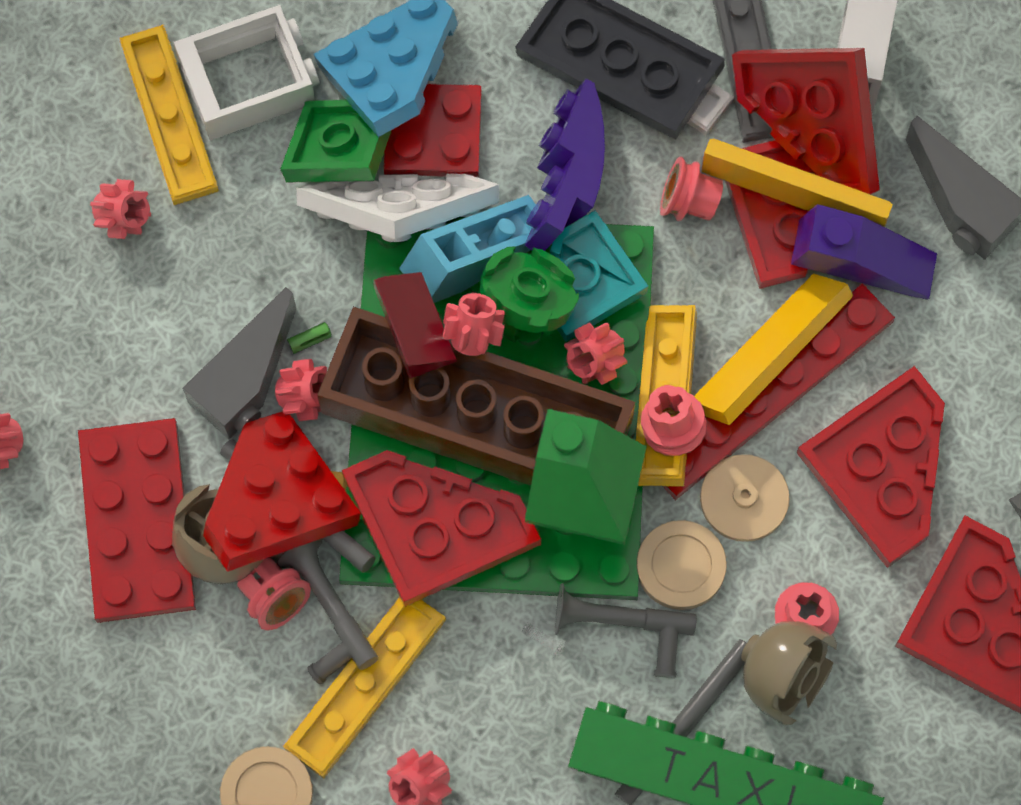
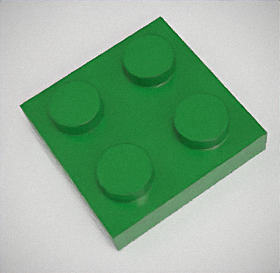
M347 100L305 101L280 170L286 183L374 181L391 130L378 137Z

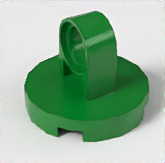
M516 246L506 247L492 255L480 278V293L488 296L495 302L496 310H504L503 325L505 328L503 335L513 343L521 339L527 331L533 333L550 332L565 325L579 300V293L576 294L573 287L575 281L573 272L559 258L542 249L533 248L531 254L523 252L514 253Z

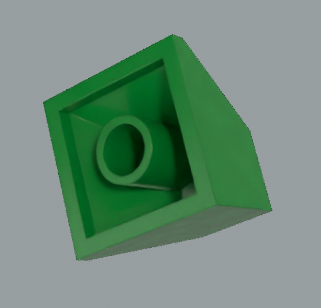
M548 409L536 456L525 523L625 545L647 446L599 420Z

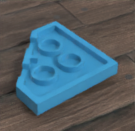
M409 0L392 11L372 19L368 24L349 35L334 40L327 47L313 55L322 73L374 133L380 137L420 114L425 103L424 89L428 81H434L445 56L442 47L447 36L454 35L458 21L454 9L445 0Z

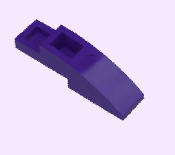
M587 78L574 93L567 90L562 95L553 111V114L559 118L556 123L553 122L549 126L539 144V147L544 149L537 168L547 174L541 186V190L546 195L544 200L540 199L534 206L526 222L532 228L524 246L530 250L537 248L545 251L563 232L564 227L586 216L594 207L600 189L605 156L604 122L595 84Z

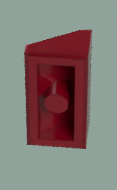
M422 272L384 276L375 279L376 295L409 379L457 362L449 339L443 338L444 327Z

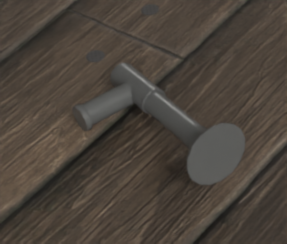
M322 538L285 551L277 561L281 568L290 567L297 570L310 584L312 591L332 621L334 630L342 641L315 664L312 663L308 666L307 669L310 676L318 684H323L326 678L350 659L354 660L359 670H363L373 665L379 658L353 616H350L323 572L317 554L322 544Z
M561 583L557 598L555 634L557 635L562 627L576 622L621 625L659 632L657 665L654 670V676L676 678L675 666L678 634L694 636L696 614L585 602L571 596L565 590L564 584Z

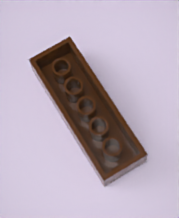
M354 306L317 395L321 413L530 486L548 409L599 420L627 436L633 422L635 409L634 401L487 351L485 354L477 356L462 354L452 346L451 339H449L457 362L409 379L386 318Z

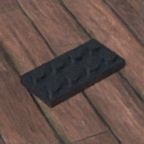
M547 0L515 46L518 57L577 88L587 78L595 84L599 100L675 140L725 67V58L613 0Z

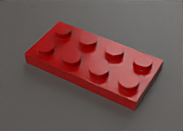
M176 418L78 430L95 621L101 623L196 610L193 576L181 565L172 546L173 519L177 506L185 496Z

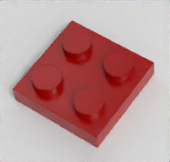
M427 84L423 92L425 103L420 114L391 130L384 152V175L418 174V176L446 177V174H468L479 177L481 85Z

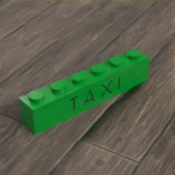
M598 701L596 710L585 707L568 764V768L688 805H883L884 797L872 794L874 784L844 776L842 785L822 779L825 771L822 768L795 761L793 770L773 764L775 754L749 746L745 747L744 754H739L723 749L726 739L696 731L693 740L674 734L676 724L655 717L647 716L645 725L625 719L627 709L602 701Z

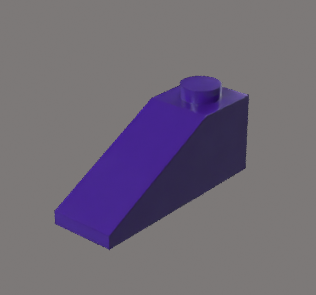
M817 204L799 219L791 265L928 300L930 298L937 253L863 216Z

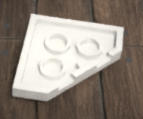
M418 174L379 175V182H311L296 187L297 206L317 212V216L320 218L337 219L348 223L352 229L368 230L380 234L385 241L401 242L410 239L411 234L424 229H437L445 226L446 221L457 217H469L478 214L480 209L499 203V184L468 174H446V181L439 179L418 181Z

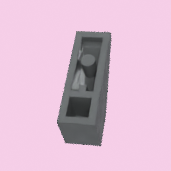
M916 116L910 123L905 140L948 231L953 234L954 243L962 251L969 255L977 253L986 260L1021 222V198L919 116Z
M287 287L183 387L187 402L228 440L238 431L241 433L246 423L261 417L262 413L259 410L265 403L296 312L294 295Z

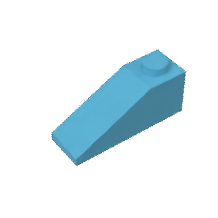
M527 195L423 233L419 236L400 266V270L403 274L422 272L434 303L461 293L480 281L484 268L494 253L512 246H516L514 253H527L530 251L529 248L524 246L532 228L526 222L536 204Z

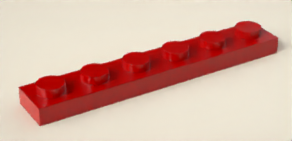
M863 283L852 291L853 297L730 425L705 416L707 421L706 434L702 442L686 454L684 486H663L675 501L704 478L718 463L736 452L894 322L895 317Z

